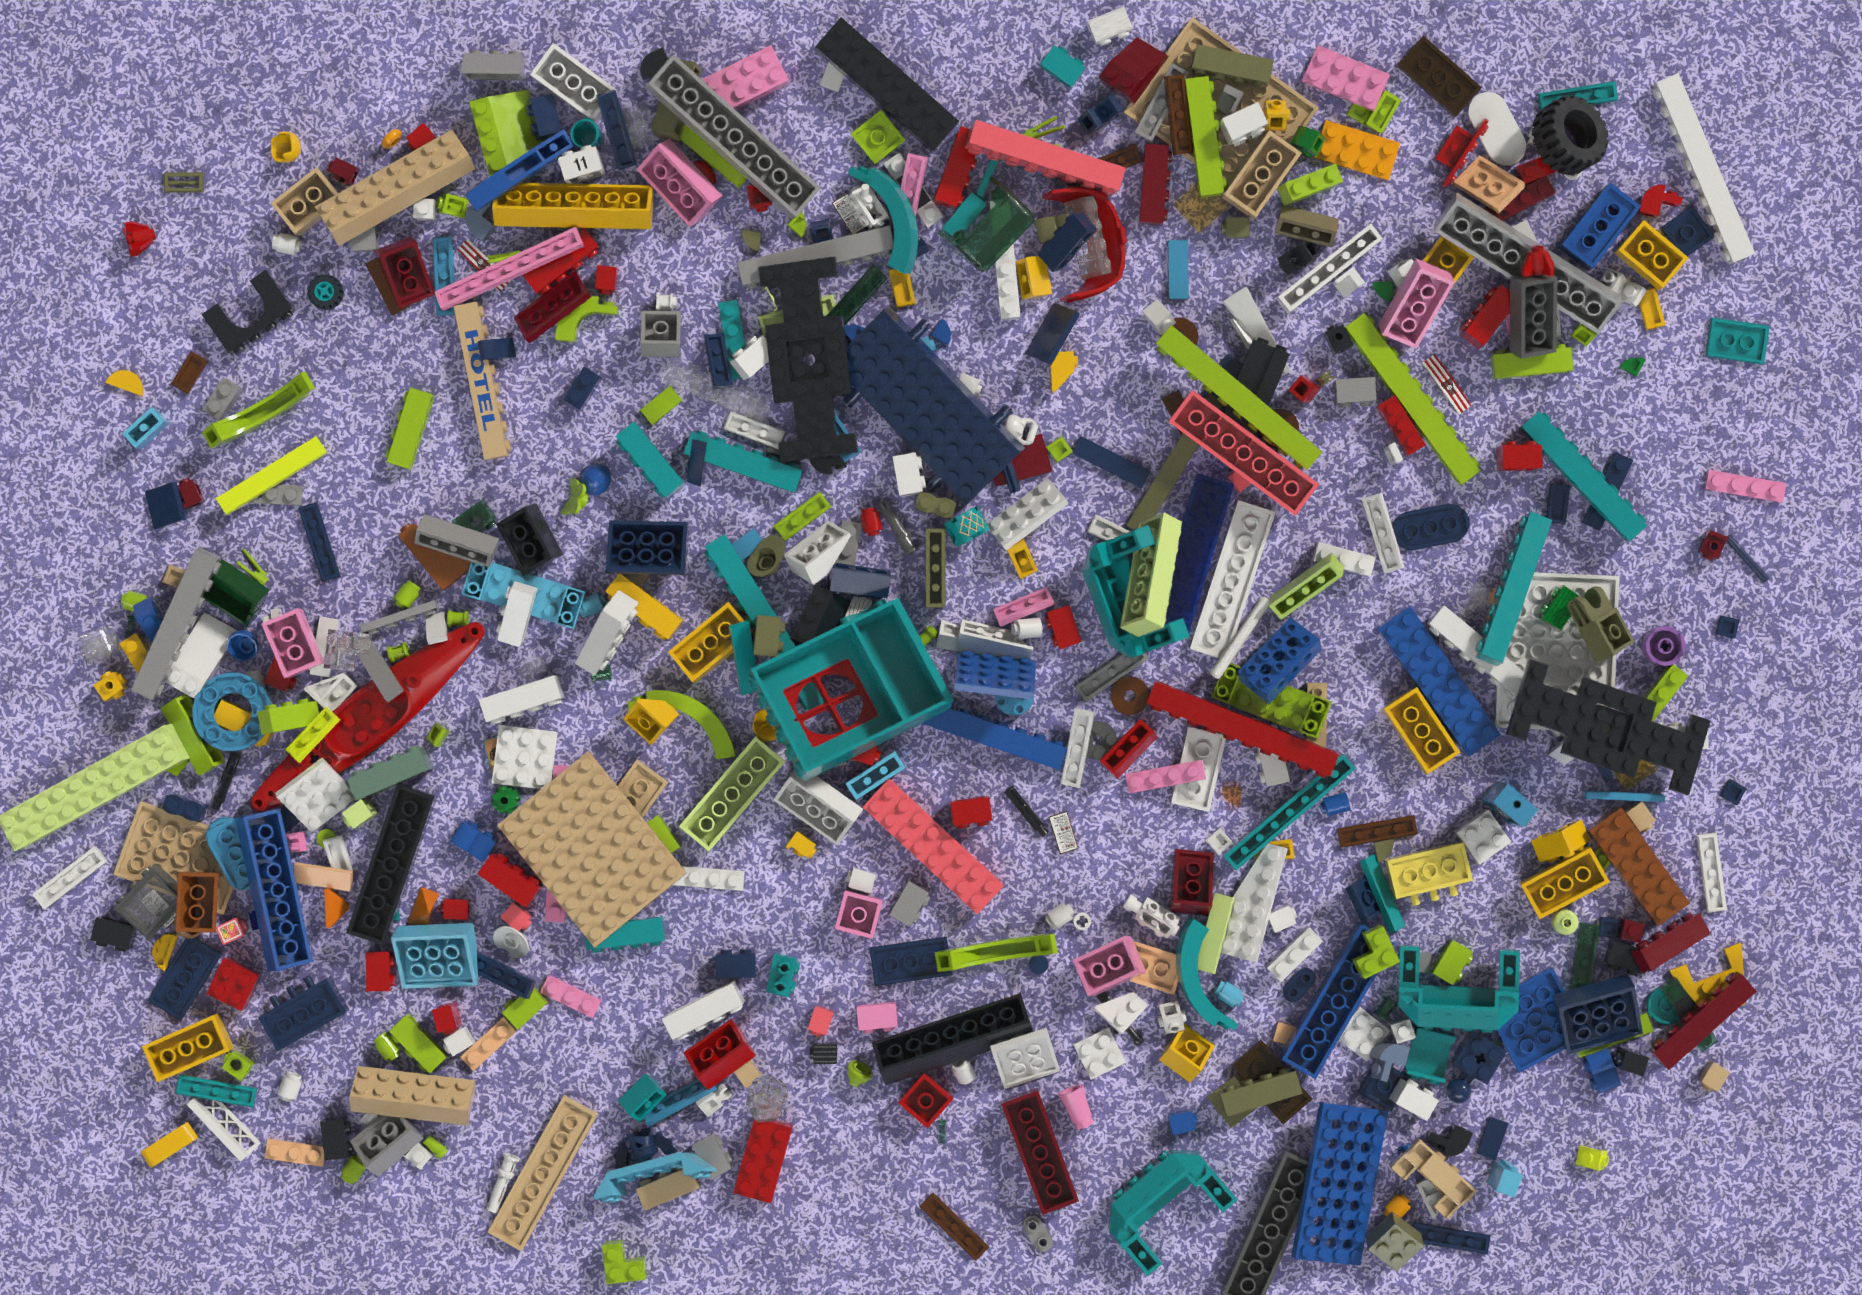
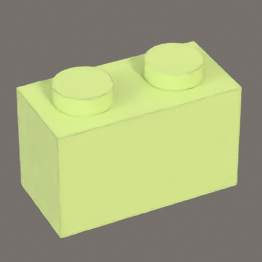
M364 798L342 812L344 815L342 819L349 828L355 829L361 827L379 813L369 799Z

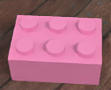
M297 608L261 623L284 678H291L325 663L303 609Z
M1123 936L1073 960L1088 996H1096L1146 973L1131 936Z

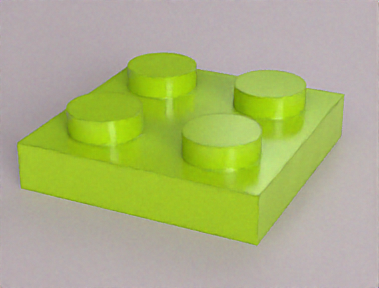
M882 110L878 111L851 133L853 139L874 165L878 164L905 142L904 137Z

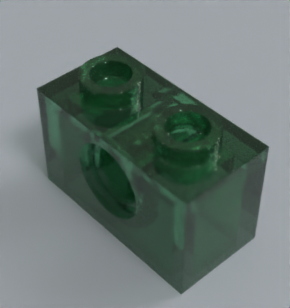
M482 499L451 522L481 532L485 528L487 530L493 528L496 525V520L499 518L486 499ZM475 516H479L481 519V524L478 527L472 525V519Z

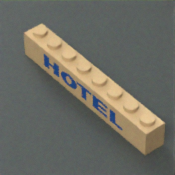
M477 301L454 306L484 460L489 461L509 457V452L512 451L510 440H506L505 433L508 432L506 421H502L501 413H504L503 403L498 401L497 394H500V387L498 382L495 383L493 376L497 374L494 363L491 364L490 360L481 361L478 341L486 340V337L489 336L487 325H483L482 318L485 317L484 308L479 306Z

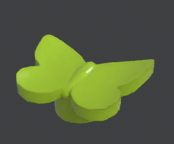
M570 478L571 496L560 511V514L576 515L581 508L587 505L588 495L586 494L585 484Z

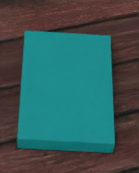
M1711 317L1705 357L1764 365L1770 326Z

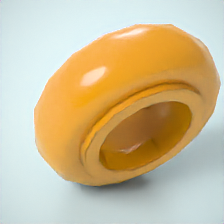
M393 129L388 132L382 140V147L384 149L393 148L401 140L402 132L399 129Z

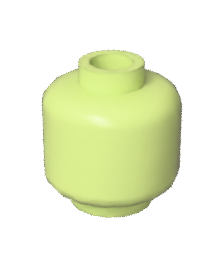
M1560 909L1551 918V925L1559 934L1570 935L1578 928V917L1570 910Z

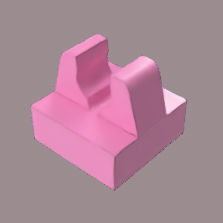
M305 831L286 834L290 853L308 850Z

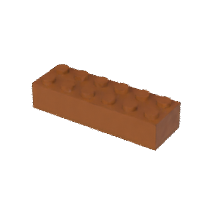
M1614 807L1586 828L1590 838L1600 849L1601 853L1654 925L1660 926L1690 904L1621 807Z

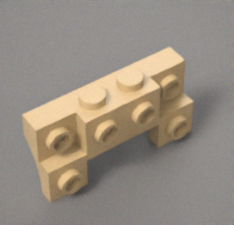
M1416 1138L1404 1153L1401 1152L1390 1165V1168L1405 1181L1417 1170L1442 1193L1432 1206L1445 1218L1449 1219L1475 1195L1477 1190L1458 1174L1460 1170L1453 1164L1448 1165L1444 1161L1446 1159L1445 1156L1439 1151L1434 1152L1421 1139Z

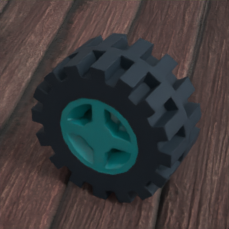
M320 274V276H315L309 282L307 296L314 306L319 309L329 310L340 305V302L343 300L344 291L342 284L337 278L329 274Z

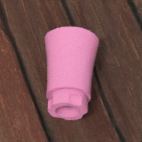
M1077 1084L1058 1093L1076 1130L1086 1128L1094 1123L1083 1084Z

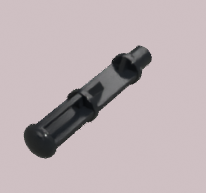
M237 752L230 753L222 773L218 794L213 797L214 803L212 808L215 810H219L221 804L225 802L227 792L241 758V755Z
M1014 786L1008 787L1004 792L1005 795L1011 800L1034 831L1038 832L1042 838L1046 836L1048 831L1044 828V823L1038 818Z

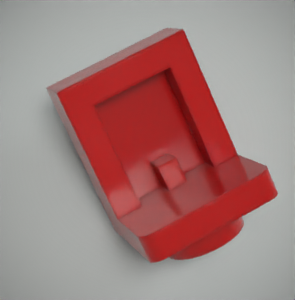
M754 185L746 186L750 210L756 209V212L768 211L767 207L772 206V201L770 202Z

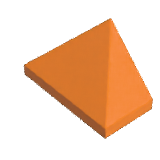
M421 887L407 924L428 925L439 893Z
M325 888L326 928H331L350 909V905L333 889Z

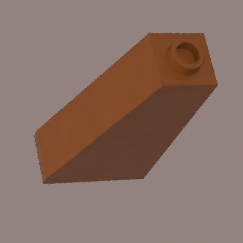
M409 523L400 529L402 533L398 535L399 538L442 590H447L469 571L471 561L415 544L418 525L414 523L411 525Z

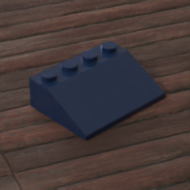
M609 520L605 574L685 575L689 542L688 522Z
M1628 974L1552 995L1554 1010L1567 1055L1643 1034L1636 990Z

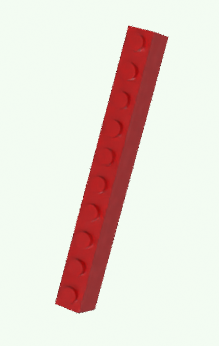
M1155 681L1147 704L1151 705L1150 708L1155 711L1161 712L1165 710L1169 712L1168 716L1175 719L1185 718L1187 719L1186 723L1197 727L1200 724L1205 726V730L1210 733L1216 734V732L1224 734L1223 738L1230 741L1240 740L1242 741L1241 745L1251 749L1255 746L1260 748L1259 752L1271 756V753L1279 756L1278 760L1286 763L1290 761L1297 763L1296 767L1306 771L1308 768L1316 771V775L1326 778L1327 775H1332L1340 755L1336 751L1160 681Z

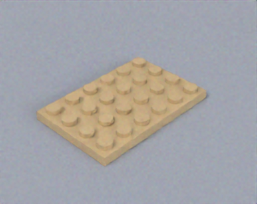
M144 801L139 802L113 875L132 882L135 880L140 881L143 878L142 872L148 866L152 868L156 864L177 882L178 872H218L217 913L222 915L226 913L235 888L227 881L207 844L206 831L209 825L199 821L187 820L182 815L169 814L161 807ZM154 877L145 885L148 888L175 897Z

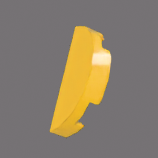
M116 371L105 382L140 396L144 394L141 379L131 371Z
M170 933L163 935L153 945L152 956L157 967L163 971L167 969L179 934Z

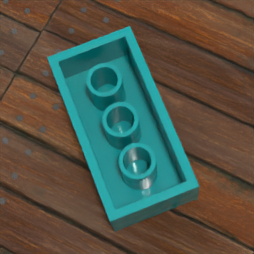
M634 421L616 435L618 439L616 444L625 453L629 452L631 455L628 457L635 467L638 468L640 466L642 468V476L647 482L655 484L653 489L661 498H671L686 485Z

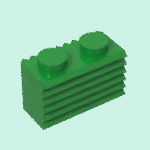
M1564 585L1554 588L1550 594L1552 599L1548 604L1545 603L1539 611L1541 613L1539 619L1557 631H1561L1571 617L1568 610L1569 601L1575 597H1581Z

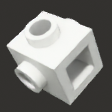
M1178 1000L1159 1005L1161 1015L1157 1016L1160 1028L1164 1027L1166 1034L1185 1030L1183 1022L1187 1021L1185 1011L1180 1010Z

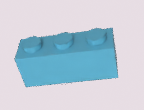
M894 751L845 784L857 800L906 767L896 751Z
M1501 1159L1500 1162L1494 1160L1487 1183L1496 1191L1515 1198L1523 1175L1518 1171L1519 1168L1515 1167L1511 1162Z

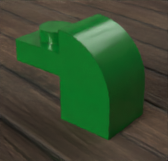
M1298 126L1289 144L1298 149L1302 155L1310 158L1311 155L1317 157L1326 139L1318 131L1305 126Z

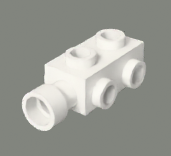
M1130 894L1123 905L1124 909L1136 913L1134 918L1139 925L1151 928L1159 937L1164 936L1167 939L1170 935L1174 937L1180 928L1177 925L1180 920L1179 916L1148 897L1142 904L1135 896Z

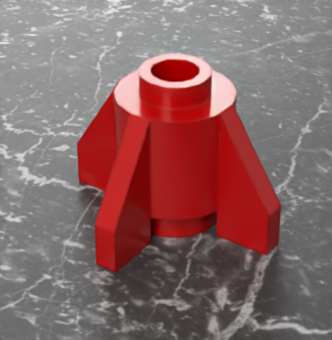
M134 221L124 222L125 227L122 228V231L126 238L130 257L138 256L150 245H153V240H156L153 228L150 229L148 225Z
M1543 245L1532 246V249L1528 250L1523 263L1522 277L1532 275L1553 276L1554 262L1548 253V249H1544Z

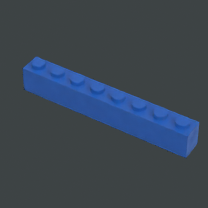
M951 705L950 710L922 723L1060 770L1067 750L1066 747H1063L1064 742L1055 739L1049 742L1045 740L1046 736L1037 733L1031 736L1026 734L1027 730L1016 727L1013 730L1008 728L1009 724L997 720L995 724L989 722L990 717L979 714L977 718L971 715L972 711L960 708V711L952 709L953 705Z

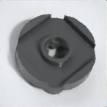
M1101 721L1093 722L1086 757L1101 760L1117 743L1115 730L1109 724ZM1101 735L1103 737L1101 739L1102 745L1097 744L1095 746L1093 744V736L1098 737Z

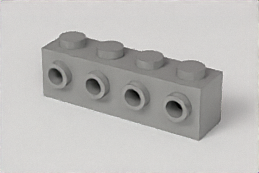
M425 514L416 530L415 544L489 568L497 553L499 538Z

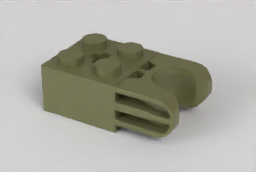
M1594 586L1586 591L1584 597H1575L1569 601L1568 610L1596 663L1616 655L1635 643L1617 607L1613 609L1601 587Z

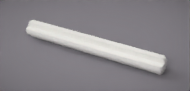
M1261 597L1221 655L1210 672L1214 678H1221L1269 607L1268 598Z

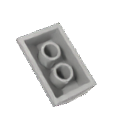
M470 50L469 53H464L461 74L466 80L525 81V57L519 51H509L508 54H501V51L491 50L489 53Z
M380 1115L350 1142L365 1168L379 1177L419 1143L423 1137L409 1118Z

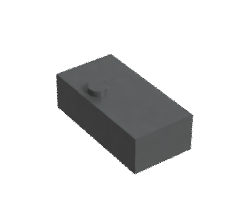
M1518 275L1510 277V352L1521 359L1556 352L1557 277L1555 275H1532L1528 277Z

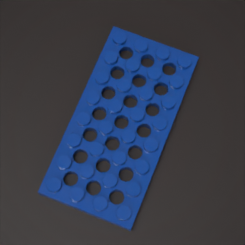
M1319 1102L1291 1254L1292 1258L1361 1265L1389 1111ZM1337 1119L1336 1127L1332 1128L1333 1120ZM1353 1121V1128L1348 1130V1124ZM1367 1123H1369L1370 1128L1365 1133L1364 1127ZM1333 1138V1146L1329 1148L1328 1142ZM1349 1140L1350 1146L1345 1150L1344 1145ZM1365 1142L1366 1148L1361 1152V1145ZM1330 1158L1329 1166L1325 1167V1160ZM1346 1160L1345 1168L1341 1169L1342 1161ZM1362 1162V1169L1358 1171L1357 1165ZM1324 1177H1326L1327 1182L1322 1187L1321 1181ZM1342 1179L1343 1185L1338 1189L1337 1183ZM1358 1181L1359 1187L1354 1191V1184ZM1323 1197V1203L1318 1206V1199ZM1339 1199V1205L1334 1208V1201ZM1355 1200V1207L1351 1210L1350 1204ZM1319 1216V1223L1314 1225V1219ZM1333 1218H1335L1336 1223L1333 1227H1331L1330 1222ZM1352 1220L1351 1227L1347 1229V1222ZM1313 1236H1316V1241H1315V1243H1314L1313 1245H1311V1244H1310L1311 1238H1312ZM1332 1237V1243L1327 1247V1240ZM1348 1239L1347 1247L1343 1248V1242Z

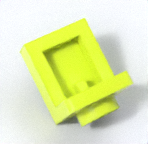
M1580 1145L1576 1165L1594 1170H1604L1609 1162L1608 1151Z

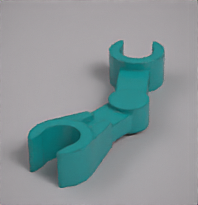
M880 600L874 603V606L866 608L858 614L848 615L840 619L841 625L885 604L886 600Z

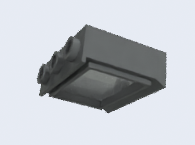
M158 864L152 868L148 866L141 874L143 878L140 881L135 880L129 886L130 892L127 895L123 893L116 900L118 905L113 909L144 935L147 941L151 940L176 913L178 882Z

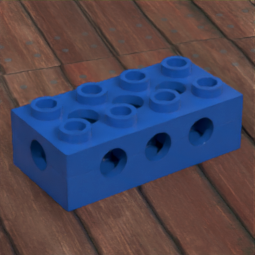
M1608 183L1558 248L1586 270H1592L1641 205L1612 183ZM1608 207L1614 209V216L1609 214ZM1596 223H1600L1603 226V231H1599L1596 228ZM1584 238L1590 240V247L1584 244Z
M1290 617L1238 671L1240 682L1270 704L1322 650L1320 639Z

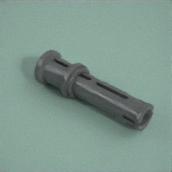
M886 499L884 503L887 509H885L882 502L877 506L896 535L895 542L900 544L904 551L903 555L906 557L917 551L919 546L915 545L910 536L911 532L905 530L889 499Z

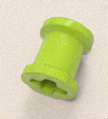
M448 610V627L469 624V611L453 612Z
M406 641L398 646L387 647L391 663L411 655Z

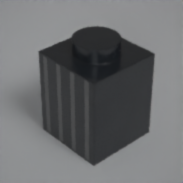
M814 1042L813 1047H810V1059H813V1064H837V1042Z

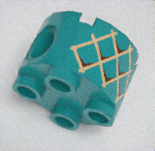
M978 506L943 524L956 547L989 531L988 524Z

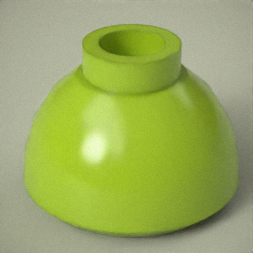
M851 1061L847 1066L848 1082L854 1087H859L860 1084H865L872 1078L873 1071L864 1062Z

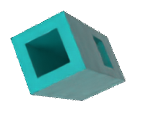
M971 192L943 226L942 231L955 242H958L987 207L986 199Z

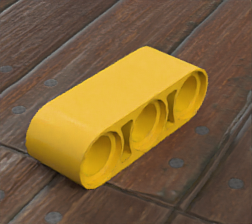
M186 1122L140 1153L151 1169L199 1137L190 1123Z

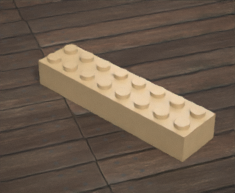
M450 130L318 204L315 208L337 245L340 246L475 170V166L454 131Z

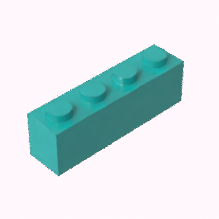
M663 916L629 920L596 948L593 947L585 936L586 950H591L592 953L603 952V948L611 947V951L622 950L623 946L630 945V948H640L643 943L657 946L662 945L661 941L666 940Z

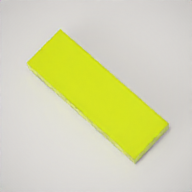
M325 707L285 750L300 763L340 719L328 707Z

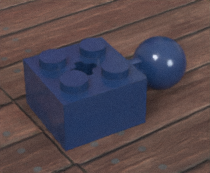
M1475 1031L1467 1032L1450 1062L1453 1066L1462 1070L1463 1073L1460 1078L1453 1079L1448 1083L1446 1088L1448 1098L1454 1103L1466 1102L1472 1093L1470 1083L1473 1078L1488 1085L1507 1051ZM1481 1054L1482 1059L1477 1061L1475 1055Z

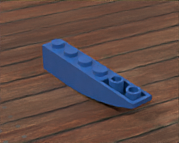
M563 129L466 193L465 197L475 211H478L558 161V158L562 157L561 154L572 151L575 144Z

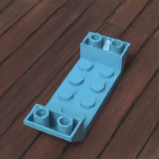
M471 562L461 595L503 607L504 604L507 605L508 598H505L508 587H512L515 581L538 588L531 612L532 616L575 629L585 591L532 574L523 576L521 571L492 562L489 568Z
M679 1152L608 1171L594 1194V1200H602V1203L619 1202L621 1197L627 1196L625 1183L636 1181L638 1177L654 1176L653 1173L657 1172L667 1173L672 1171L671 1168H683L684 1176H692V1179L711 1177L710 1174L717 1172V1170L694 1153Z

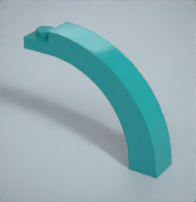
M861 165L850 167L847 174L863 181L876 190L885 201L892 216L894 245L887 265L903 274H911L918 249V229L915 214L907 196L900 186L877 168L868 169Z
M1188 917L1181 931L1176 951V969L1180 987L1188 1003L1202 1019L1214 1027L1218 1022V1025L1225 1030L1231 1028L1235 1031L1239 1024L1221 1013L1211 1004L1200 984L1198 956L1202 942L1209 929L1195 919Z

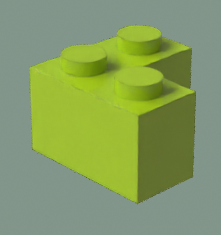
M1377 925L1362 932L1370 951L1352 959L1361 978L1366 979L1400 962L1384 926Z
M623 1239L603 1242L602 1251L606 1284L646 1280L647 1267L645 1256L626 1259Z

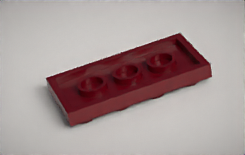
M574 271L514 316V319L524 339L530 344L580 305L584 304L591 298V295L580 275Z

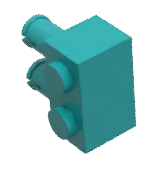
M774 953L766 993L789 997L790 993L794 994L796 982L793 981L794 974H798L800 963L797 962L798 957Z

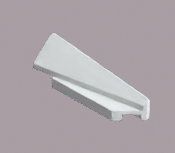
M1244 287L1223 301V304L1235 317L1230 322L1247 349H1249L1252 339L1257 340L1258 337L1268 340V345L1276 347L1277 343L1247 287ZM1287 363L1281 376H1284L1290 372V368Z
M962 619L960 626L941 620L935 646L936 648L958 652L971 651L974 654L981 655L989 653L998 657L1011 656L1015 659H1030L1033 652V647L1027 646L1023 639H1016L1012 635L1011 630Z

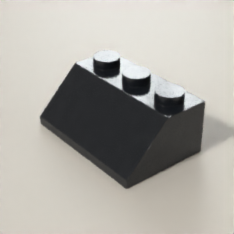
M537 503L525 506L496 523L523 576L563 556Z
M815 584L791 638L805 643L840 626V619L845 617L851 601Z

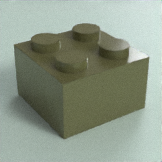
M757 615L754 655L776 657L779 653H783L784 641H780L781 633H785L786 622L782 621V617Z
M1391 1212L1365 1237L1368 1250L1395 1271L1403 1267L1424 1246L1421 1233L1394 1212Z

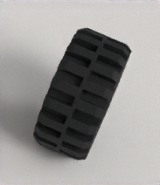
M1572 95L1563 96L1542 108L1536 114V118L1533 121L1532 136H1534V139L1532 141L1533 145L1537 148L1538 156L1542 157V161L1544 164H1548L1550 169L1553 171L1558 170L1560 174H1578L1598 163L1606 153L1608 130L1605 129V120H1602L1599 110L1596 111L1594 109L1595 106L1592 103H1587L1586 99ZM1564 125L1572 132L1576 146L1567 137Z

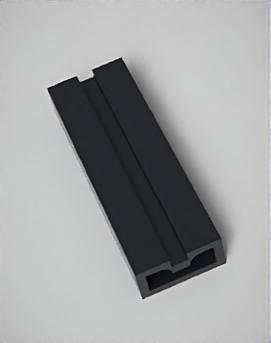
M1258 337L1257 340L1252 339L1237 380L1269 406L1290 353L1286 352L1288 348L1276 344V347L1268 345V340ZM1229 404L1224 408L1223 413L1254 436H1257L1259 430L1257 432L1252 430L1247 425L1249 423L1244 417L1239 419L1232 413L1234 409Z

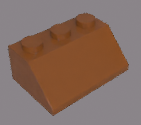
M178 872L176 932L216 933L218 872Z

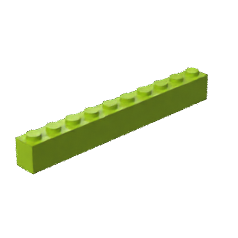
M1363 313L1345 327L1350 339L1392 396H1396L1409 419L1459 486L1464 484L1481 471L1478 468L1480 466L1479 462L1475 457L1471 458L1469 456L1465 443L1463 441L1459 442L1455 437L1457 433L1451 425L1447 426L1444 422L1445 416L1443 413L1433 407V400L1428 394L1422 392L1420 382L1416 378L1413 379L1411 377L1409 367L1404 362L1401 363L1397 358L1399 354L1393 346L1389 347L1385 342L1387 338L1382 335L1381 330L1378 332L1374 327L1375 321L1373 318Z
M1170 325L1156 342L1158 347L1156 349L1164 356L1169 354L1173 357L1172 362L1180 369L1182 366L1189 371L1187 375L1195 382L1199 379L1204 383L1202 388L1208 393H1216L1219 396L1217 400L1225 407L1229 404L1234 409L1232 411L1233 414L1239 419L1243 417L1249 421L1247 425L1255 432L1260 430L1264 434L1262 438L1270 445L1274 442L1279 446L1277 450L1283 456H1291L1294 459L1292 463L1300 470L1303 467L1308 470L1322 454L1318 447L1174 326Z

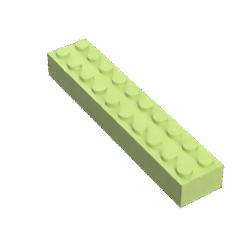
M163 725L0 815V825L14 852L22 850L190 759L173 725Z

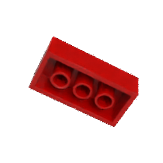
M755 1115L733 1193L772 1203L792 1132V1124Z

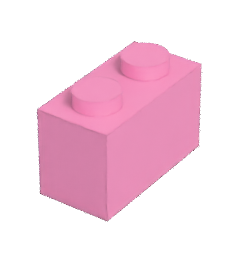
M896 1002L857 1005L859 1031L863 1030V1033H873L875 1029L883 1028V1031H893L894 1027H898Z

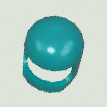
M589 118L576 122L570 132L571 139L578 148L586 145L598 148L602 140V134L598 125Z

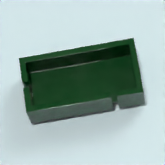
M221 559L219 561L221 567L218 573L213 574L211 578L213 581L212 587L209 592L205 591L203 598L248 627L260 614L269 589Z

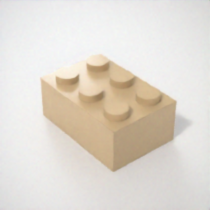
M316 167L271 202V205L293 233L300 237L322 220L315 206L339 192L324 173Z

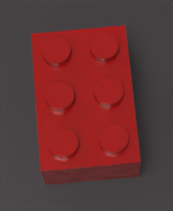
M1502 285L1497 288L1493 287L1484 296L1486 301L1484 303L1481 302L1480 305L1478 304L1472 312L1474 317L1466 320L1460 328L1462 332L1459 336L1476 349H1480L1487 343L1510 313V291Z
M501 852L491 854L477 874L523 907L527 908L530 906L543 888V885L540 884L542 881L533 874L528 876L524 873L526 869L516 863L514 865L508 862L510 858Z
M732 1019L683 1052L697 1079L708 1090L756 1057L743 1031Z

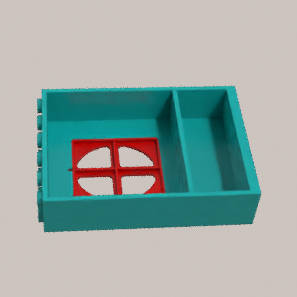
M899 598L889 601L751 668L750 681H748L751 691H755L759 697L757 702L760 708L765 709L768 714L766 719L769 725L774 726L777 731L775 736L778 742L784 744L786 748L784 753L787 759L793 761L795 765L793 769L798 778L801 777L803 782L950 710L954 700ZM825 675L843 676L850 679L855 684V688L836 698H830L820 678ZM812 682L823 699V704L803 714H799L796 710L798 695L808 683ZM859 695L863 700L861 714L852 726L846 727L836 710V706ZM824 711H828L839 731L831 735L817 734L807 729L804 721Z

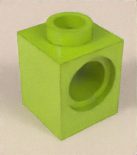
M234 1050L232 1053L228 1052L222 1060L224 1062L222 1069L242 1081L246 1078L255 1062L239 1051ZM234 1059L241 1062L240 1069H236L233 1066Z

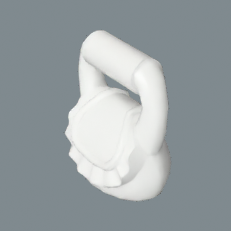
M1012 414L1007 418L1005 425L1022 445H1030L1034 442L1038 426L1032 419L1020 418ZM1031 424L1026 441H1024L1021 437L1023 436L1025 425Z

